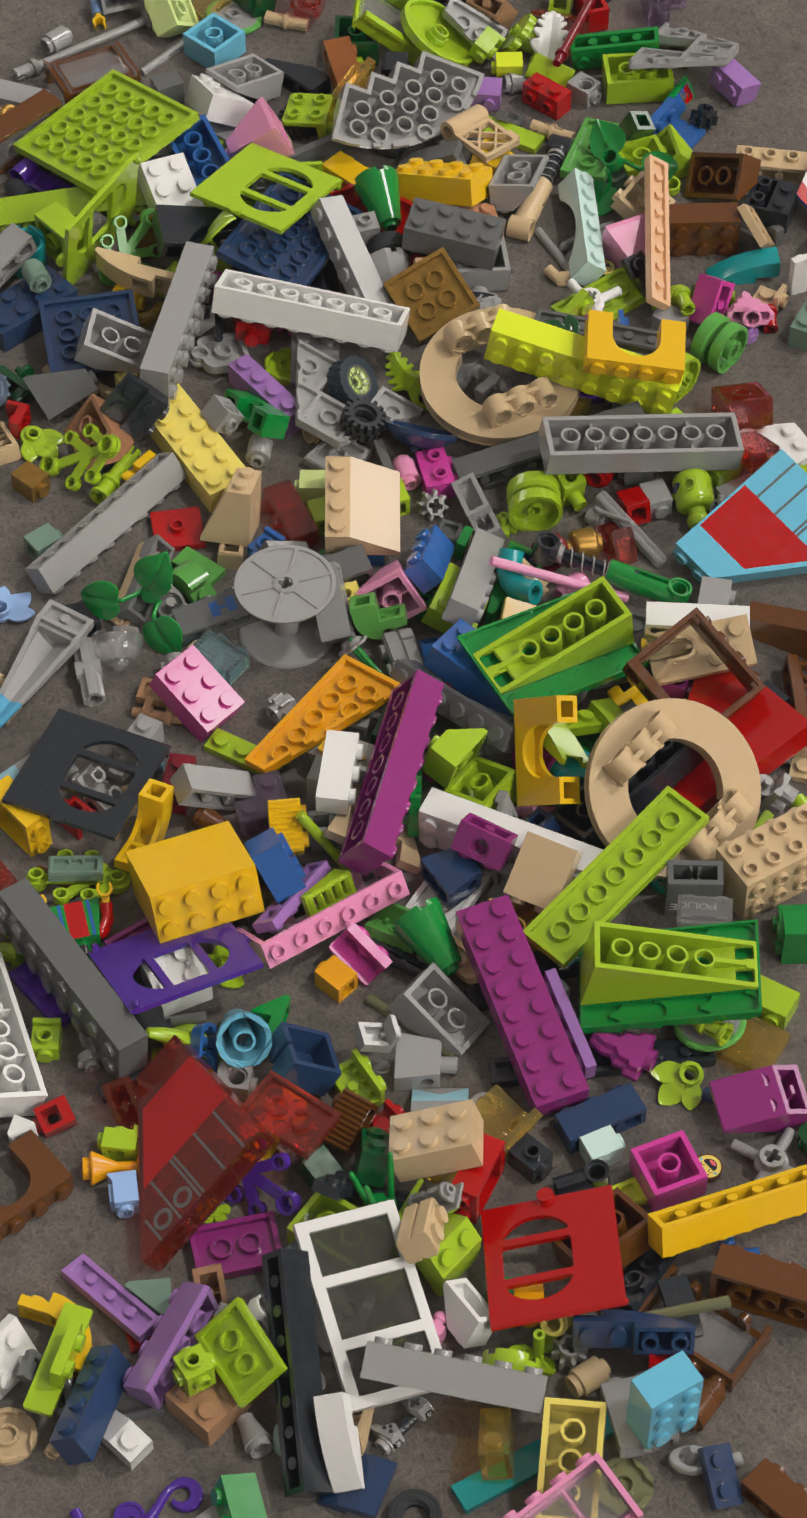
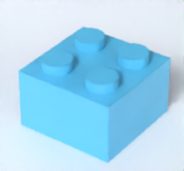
M214 12L183 33L184 54L206 68L237 59L246 52L245 31Z

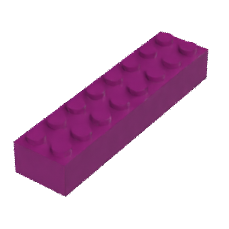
M419 669L414 671L391 691L338 858V863L363 876L368 875L373 870H378L385 861L391 860L397 851L395 843L404 828L402 820L411 805L409 797L417 785L415 778L424 762L422 758L423 752L430 743L428 735L437 720V716H435L436 709L443 700L441 693L444 683Z
M508 894L456 911V929L534 1120L557 1113L565 1107H574L583 1103L589 1096L588 1084Z

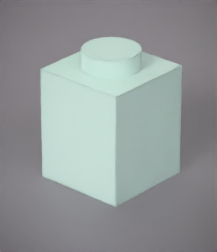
M611 1125L580 1137L579 1152L586 1164L591 1160L600 1159L610 1166L623 1159L624 1140L619 1133H615Z

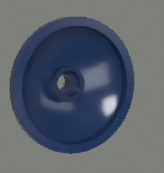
M386 420L385 422L387 431L397 441L410 446L409 451L411 452L446 447L457 440V435L444 430L402 421Z

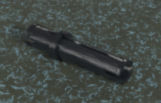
M374 937L371 939L376 945L382 946L388 952L389 958L393 961L388 966L390 968L396 967L416 977L429 966L401 952V948L397 946L393 948Z

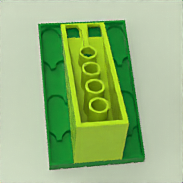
M604 576L578 591L456 636L464 652L475 664L478 671L490 685L492 691L498 696L513 718L514 699L554 695L574 696L583 691L592 690L614 679L618 680L625 677L626 675L622 671L625 664L641 652L634 643L632 613ZM648 660L642 664L644 668L649 666Z
M758 919L665 929L594 921L585 947L578 954V1022L583 1034L623 1032V1030L661 1028L665 1025L711 1024L714 1021L749 1020L754 1017H760L762 1013Z

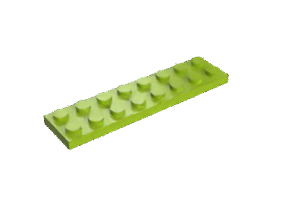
M667 786L523 930L527 941L561 968L565 969L584 949L594 921L610 923L667 865L668 860H672L709 823L710 817L671 787Z

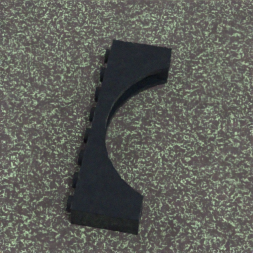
M156 204L152 226L160 260L179 261L186 241L201 243L208 233V228L223 210L217 207ZM233 215L236 219L228 223L214 237L231 234L243 218Z

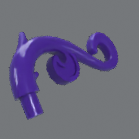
M180 1477L165 1487L146 1514L140 1504L124 1502L115 1509L114 1518H158L172 1492L181 1488L186 1489L190 1497L184 1502L172 1499L171 1507L181 1513H191L201 1506L204 1492L196 1480L189 1477ZM75 1508L69 1513L71 1518H85L80 1508Z

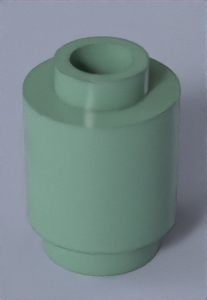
M28 259L23 263L22 276L31 291L35 293L46 291L50 287L52 279L43 263L37 259Z

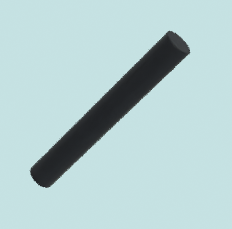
M215 313L214 340L221 342L223 341L222 317Z

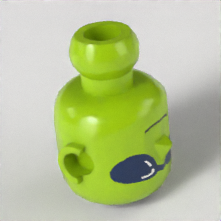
M699 468L683 470L676 474L672 481V498L675 501L676 510L681 515L688 516L687 525L690 529L708 515L706 512L709 511L710 505L714 500L711 477L705 470Z

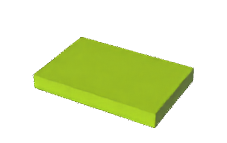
M236 1297L194 1335L204 1351H210L213 1354L218 1366L215 1370L238 1407L244 1408L288 1369L243 1298Z

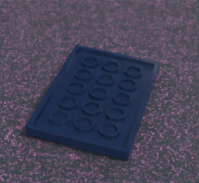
M281 171L279 173L282 177L312 188L311 184L287 172ZM274 181L263 193V195L289 206H293L305 196V194ZM259 201L253 206V208L262 211L280 212V210ZM347 204L352 216L363 213V211ZM310 210L282 234L242 219L217 250L216 254L218 259L245 273L309 286L330 259L317 226L312 220Z

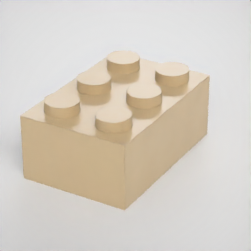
M473 1099L390 1116L389 1152L393 1153L394 1173L400 1183L483 1166L484 1120Z

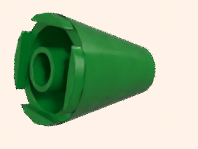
M383 165L384 169L378 170L376 166L370 167L356 176L355 185L353 184L354 190L367 211H375L380 230L395 231L401 224L398 173L394 167Z
M433 897L425 900L427 906L419 908L416 905L394 922L395 926L391 927V929L428 965L434 963L448 977L461 968L459 964L462 958L442 905L438 898Z

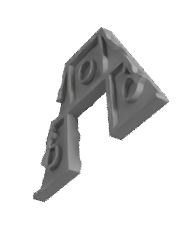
M665 22L658 29L660 46L672 47L676 45L681 46L686 51L641 47L629 60V69H675L677 67L697 66L725 67L738 54L739 43L726 41L718 37L714 41L707 39V34L689 30L685 27L674 29L669 27L668 22Z
M299 340L296 347L295 425L337 449L359 441L360 438H356L354 441L352 440V435L347 437L345 435L346 430H341L339 421L345 404L322 392L327 385L328 369L337 360ZM384 386L381 387L371 403L374 400L377 401V407L382 405L383 411H386L387 414L386 420L409 422L421 416L424 411L422 407ZM356 417L360 421L369 422L363 417Z

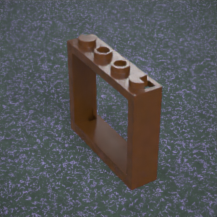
M697 607L630 659L622 669L624 674L648 701L670 698L642 664L688 627L692 626L748 691L721 715L727 719L731 718L757 697L766 687L758 677L760 674L752 671L746 664L745 657L731 647L727 636L723 632L717 631L712 625L710 617H705Z

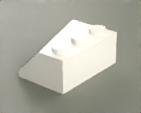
M200 74V77L191 76L185 96V102L198 114H205L208 121L237 127L254 105L218 82L213 81V77L206 74Z

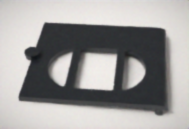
M58 709L2 798V803L48 818L55 823L66 824L116 842L138 804V794L150 778L153 779L164 758L169 757L171 746L63 709ZM101 744L122 747L136 758L139 766L86 750V748ZM78 757L134 776L122 798H116L66 781L64 778ZM63 789L113 806V808L99 812L82 811L65 802L59 790Z

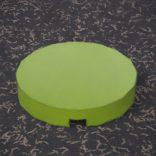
M281 348V351L276 353L273 351L265 358L264 370L281 385H291V348Z

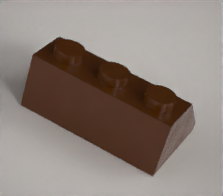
M691 152L684 197L740 200L758 182L761 159L742 153Z

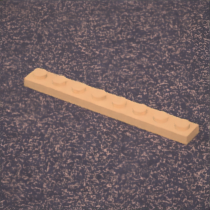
M649 154L644 159L646 303L666 311L671 307L668 163Z

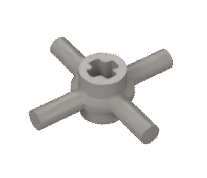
M786 1127L776 1145L769 1144L761 1150H757L737 1139H734L730 1149L754 1160V1167L758 1172L754 1180L793 1169V1167L789 1166V1160L785 1151L796 1135V1131Z

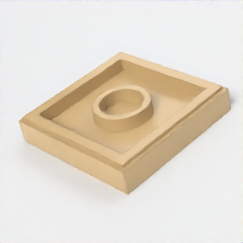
M744 203L737 207L760 248L775 247L754 208Z

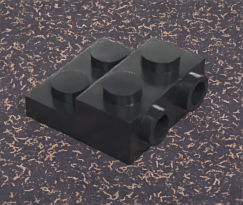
M128 371L100 406V411L118 422L120 429L140 441L144 436L149 438L155 429L153 424L156 420H163L168 414L169 397Z

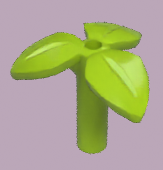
M536 1329L533 1332V1348L526 1344H516L509 1348L529 1353V1360H536V1357L539 1358L542 1362V1375L551 1376L555 1374V1362L545 1357L544 1354L554 1351L553 1340H557V1337L546 1334L542 1329Z

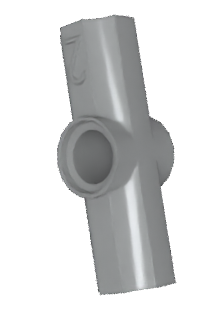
M86 636L81 642L80 648L74 653V668L84 705L94 707L106 702L102 683V668L100 659L96 655L95 643L93 638Z

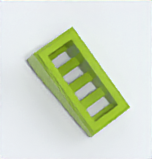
M334 869L300 896L307 918L351 896L357 890L351 873L348 870ZM314 897L316 898V901H317V904H318L317 907H316L315 902H314V899H313Z

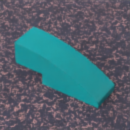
M777 247L761 248L732 256L707 268L706 274L734 283L735 285L756 283V278L777 277L780 273L781 264Z

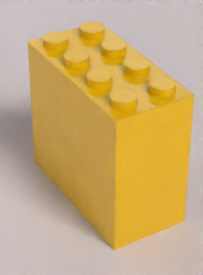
M229 821L125 852L135 897L160 944L265 912L256 865Z

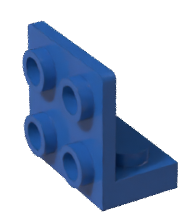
M669 96L651 116L656 129L652 135H657L668 124H671L688 146L693 149L703 138L706 130L677 118V99Z

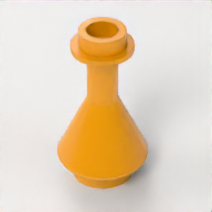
M93 1151L89 1152V1157H82V1180H89L92 1186L107 1179V1173L136 1170L138 1178L144 1175L143 1157H140V1155H137L136 1161H114Z

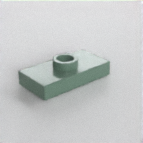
M103 855L49 856L48 882L103 881Z

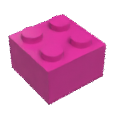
M683 1130L630 1149L629 1168L641 1186L652 1212L706 1194L708 1175Z

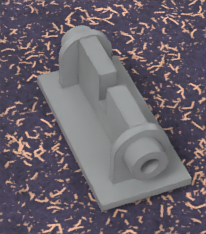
M442 1182L440 1185L427 1189V1193L422 1191L411 1194L406 1204L407 1206L415 1203L420 1204V1201L432 1197L448 1213L459 1209L464 1183L461 1182L453 1185L452 1183Z

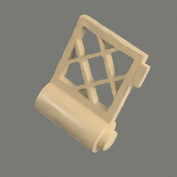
M479 104L442 122L440 126L442 136L447 142L460 139L463 147L485 163L513 149L520 143L519 135L512 130L507 131L490 119L487 109ZM489 127L495 132H487L481 130ZM467 138H478V141H470ZM481 138L494 139V142L481 141ZM497 139H503V140H507V141H509V142H507V143L497 142ZM480 148L494 149V150L490 151L489 153H485V152H484L483 150H481Z

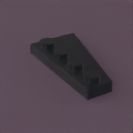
M651 1247L623 1268L625 1292L629 1303L619 1308L628 1311H638L678 1254L662 1258Z

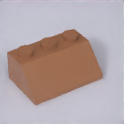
M92 393L64 431L66 433L68 430H72L78 433L80 439L90 447L97 446V442L83 435V428L88 423L97 426L102 435L113 434L117 436L121 442L120 450L115 457L107 459L104 465L118 462L131 450L134 441L131 435L120 429L118 422L100 411V406L105 400ZM73 447L75 453L80 452L75 447ZM94 457L86 470L90 469L93 466L97 457Z

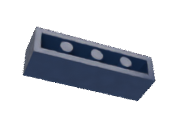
M115 1344L90 1348L49 1440L68 1465L93 1462L123 1393V1379L131 1364Z

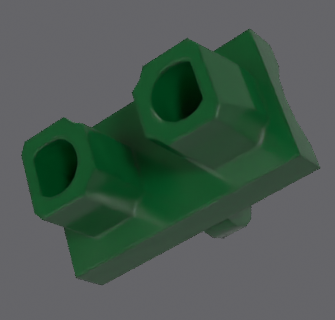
M1 365L0 373L7 377L6 381L11 385L8 388V392L13 386L16 388L11 393L10 398L13 401L25 403L29 398L35 400L22 379L27 375H34V368L30 365H25L22 368L18 366L15 368L16 375L4 365Z

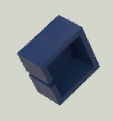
M282 1021L272 1033V1048L268 1057L270 1063L273 1064L272 1070L277 1086L325 1097L342 1075L329 1033Z

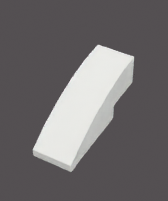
M337 1392L313 1397L319 1438L333 1492L342 1493L365 1489L358 1427L353 1424L350 1394Z

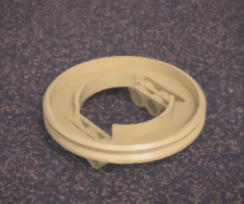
M499 304L495 307L471 311L444 325L429 341L420 363V390L425 406L432 417L444 429L457 435V437L485 446L500 445L539 432L542 417L569 416L577 404L580 390L564 387L550 381L547 377L535 379L530 385L515 386L505 393L493 394L484 401L483 405L474 402L464 394L456 379L458 370L462 365V353L488 344L490 332L499 308L535 319L536 313L512 308L507 304Z
M665 698L652 700L627 710L613 720L601 733L593 746L586 766L584 780L585 802L588 815L598 837L607 847L637 817L629 798L628 780L646 765L645 762L664 747V742H680L696 750L709 764L716 782V799L719 801L707 813L710 817L709 823L672 860L715 861L716 848L725 841H732L740 837L747 830H753L758 818L761 803V781L758 766L749 744L740 731L726 717L714 709L695 701ZM667 865L655 878L665 879Z

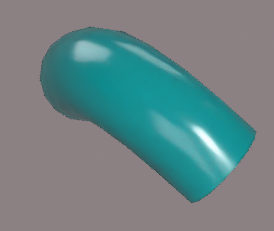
M499 548V558L522 564L524 552ZM497 568L500 586L510 598L532 605H537L543 595V586L539 580L529 579L522 574Z

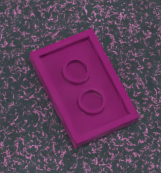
M274 1211L199 1225L198 1229L190 1227L188 1231L195 1268L221 1263L224 1279L263 1271L262 1255L282 1248Z

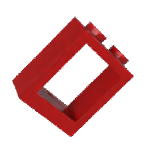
M485 1133L483 1134V1166L459 1170L452 1181L453 1185L461 1182L464 1183L460 1208L452 1214L466 1216L471 1223L477 1224L481 1211L484 1210L504 1172L505 1141Z

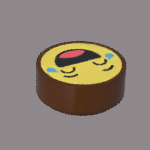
M712 1154L700 1155L698 1158L708 1175L707 1183L716 1182L722 1175L723 1165L721 1160Z

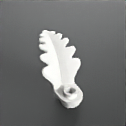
M550 11L541 15L542 19H538L541 27H534V32L538 38L531 39L530 45L535 53H540L554 60L555 51L561 47L562 40L566 38L569 31L561 30L567 25V22H562L564 17L560 13Z

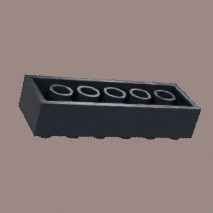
M675 741L664 742V747L645 762L646 765L628 780L629 798L636 815L638 816L667 786L673 788L705 760L703 756L683 743ZM583 783L580 786V804L558 805L550 814L555 817L565 836L603 849L606 846L598 837L587 812Z

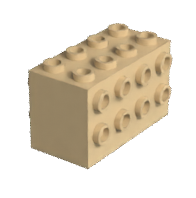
M807 803L799 807H793L785 814L775 819L771 818L754 830H747L740 837L732 841H725L716 848L715 861H723L724 886L722 898L741 921L749 920L807 890Z

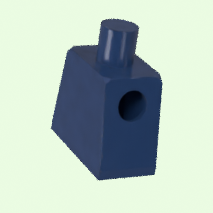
M451 848L420 859V875L448 910L455 907L481 886V869L484 868L482 863L474 859L463 858L457 851Z

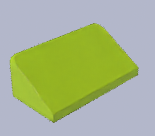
M536 52L531 57L524 76L530 78L538 72L567 88V82L573 78L575 70L563 64L560 67H555L552 64L553 59Z

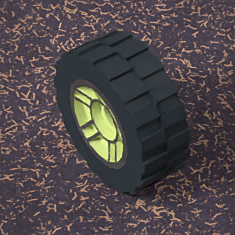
M350 355L334 362L329 367V372L327 373L328 391L339 402L346 404L347 401L354 397L356 400L358 397H363V400H366V397L371 398V402L377 394V376H375V371L364 358Z

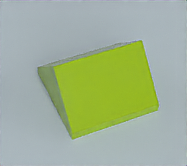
M654 134L625 142L624 148L618 153L622 158H626L627 161L642 167L641 160L645 154L652 151L664 153L666 151L657 135ZM623 164V168L629 177L633 175L636 178L641 172Z

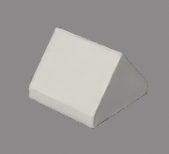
M14 1114L7 1132L10 1144L30 1130L38 1136L35 1123Z

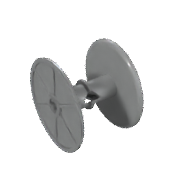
M296 545L268 547L247 558L236 573L234 590L241 606L248 613L260 619V621L238 628L239 640L244 650L256 661L275 668L303 667L322 658L332 648L333 644L327 646L321 640L318 641L314 626L318 625L316 615L329 605L335 594L336 576L330 563L317 552Z

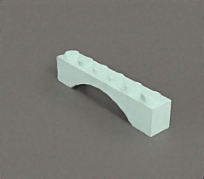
M574 168L558 185L560 201L572 208L576 220L575 242L568 263L570 279L573 278L577 283L586 287L598 280L606 272L593 177L587 172Z

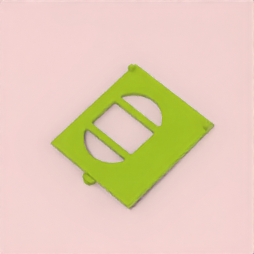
M250 143L190 192V197L282 234L312 209L319 198H325L334 189L340 190L343 180L255 143ZM283 171L302 176L311 184L312 188L273 172ZM260 177H264L305 194V196L293 206H289L248 189V187ZM240 195L278 209L280 212H267L255 209L246 204Z
M140 153L131 155L65 228L64 253L62 252L57 257L55 264L59 267L63 266V278L72 285L96 261L95 249L96 247L102 248L99 245V237L103 234H110L114 240L116 239L115 228L112 225V219L116 215L125 216L128 224L136 226L134 218L138 167L141 164ZM123 184L122 196L116 208L117 186ZM108 197L107 222L92 238L93 213ZM118 218L116 221L119 227L123 225L121 218ZM85 225L84 246L78 250V239ZM108 237L103 239L104 245L107 246L110 243Z

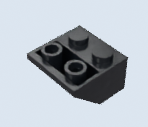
M759 175L758 182L750 189L744 204L754 208L765 229L771 225H780L785 229L784 233H787L799 205V200L795 195L800 184Z

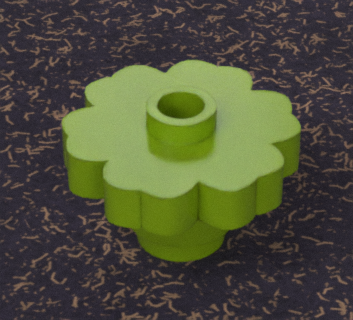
M531 13L525 14L510 29L502 49L505 52H515L520 48L525 53L533 54L534 50L530 45V41L533 38H538L533 31L537 18Z

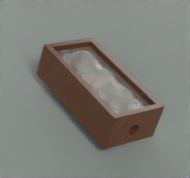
M46 89L39 91L0 116V175L13 168L25 157L15 151L13 144L62 107V101Z

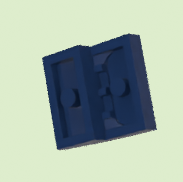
M364 1453L361 1456L365 1489L320 1496L317 1504L346 1514L348 1511L364 1518H376L397 1470V1462Z

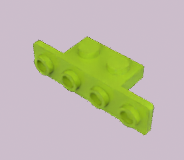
M69 1302L64 1303L23 1403L24 1410L52 1417L66 1380H70L73 1375L76 1355L81 1353L86 1341L85 1333L93 1315L91 1309Z

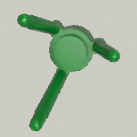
M392 1152L387 1154L388 1196H385L383 1193L373 1194L368 1185L364 1186L363 1189L355 1174L349 1172L348 1175L364 1206L387 1200H394L395 1204H397L394 1196V1162ZM386 1216L376 1218L382 1223L387 1222Z

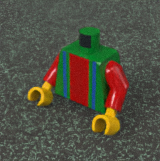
M98 882L96 885V891L101 896L100 902L97 897L49 907L90 961L92 958L88 952L92 950L91 945L97 943L101 948V940L108 936L114 923L113 902L109 898L113 892V886L110 882V889L105 894L100 892V883ZM40 894L45 903H47L46 897Z

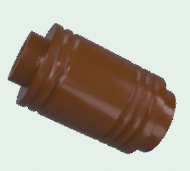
M708 1377L703 1381L697 1422L688 1431L701 1432L724 1402L726 1389L718 1380Z

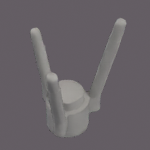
M596 505L587 511L584 519L589 524L588 527L593 528L595 532H599V529L605 530L610 523L616 525L613 520L631 526L634 524L632 520L605 511ZM601 535L603 545L610 552H613L612 546Z

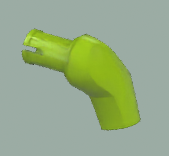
M682 284L670 286L671 305L679 306L684 316L692 315L695 312L696 306L691 300V290ZM651 305L653 311H655L656 309H659V308H657V307Z

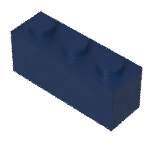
M630 1082L623 1086H614L608 1092L597 1097L591 1096L584 1100L583 1103L574 1107L561 1109L555 1114L554 1129L569 1154L579 1151L581 1136L611 1125L617 1134L646 1122L647 1108Z

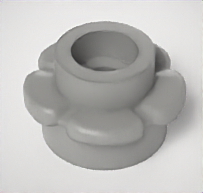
M90 1049L78 1055L79 1062L77 1067L84 1069L86 1073L99 1070L101 1064H103L97 1052L93 1053Z

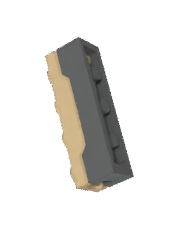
M158 534L138 544L118 598H123L143 588V586L137 583L133 572L134 565L139 559L167 551L171 561L175 548ZM138 595L124 603H119L120 612L111 621L123 631L132 632L147 623L154 603H147L142 599V595Z

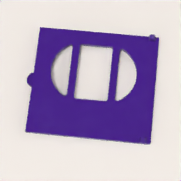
M231 922L161 944L153 929L101 948L97 943H93L91 945L92 951L88 952L131 1014L144 1012L264 968L262 960L249 946L250 939L245 934H240ZM198 943H213L224 947L229 952L228 960L222 967L217 968ZM189 947L208 973L174 985L154 958ZM145 963L163 986V989L146 988L137 984L133 980L134 972L141 964Z

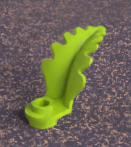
M401 352L389 353L386 356V360L390 362L385 364V368L390 369V371L386 372L385 375L393 377L388 381V384L396 385L391 388V391L407 390L411 402L427 411L425 403L422 404L419 401V397L422 395L420 390V370L412 371L414 365L412 363L407 365L408 359L406 357L401 358Z

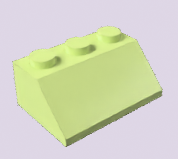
M143 0L145 10L150 16L152 28L157 37L169 38L176 36L199 23L191 0Z

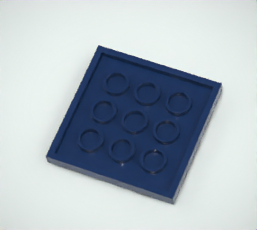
M132 289L38 302L50 372L85 368L87 372L92 370L93 373L109 371L94 369L74 360L83 324L93 308L139 326Z

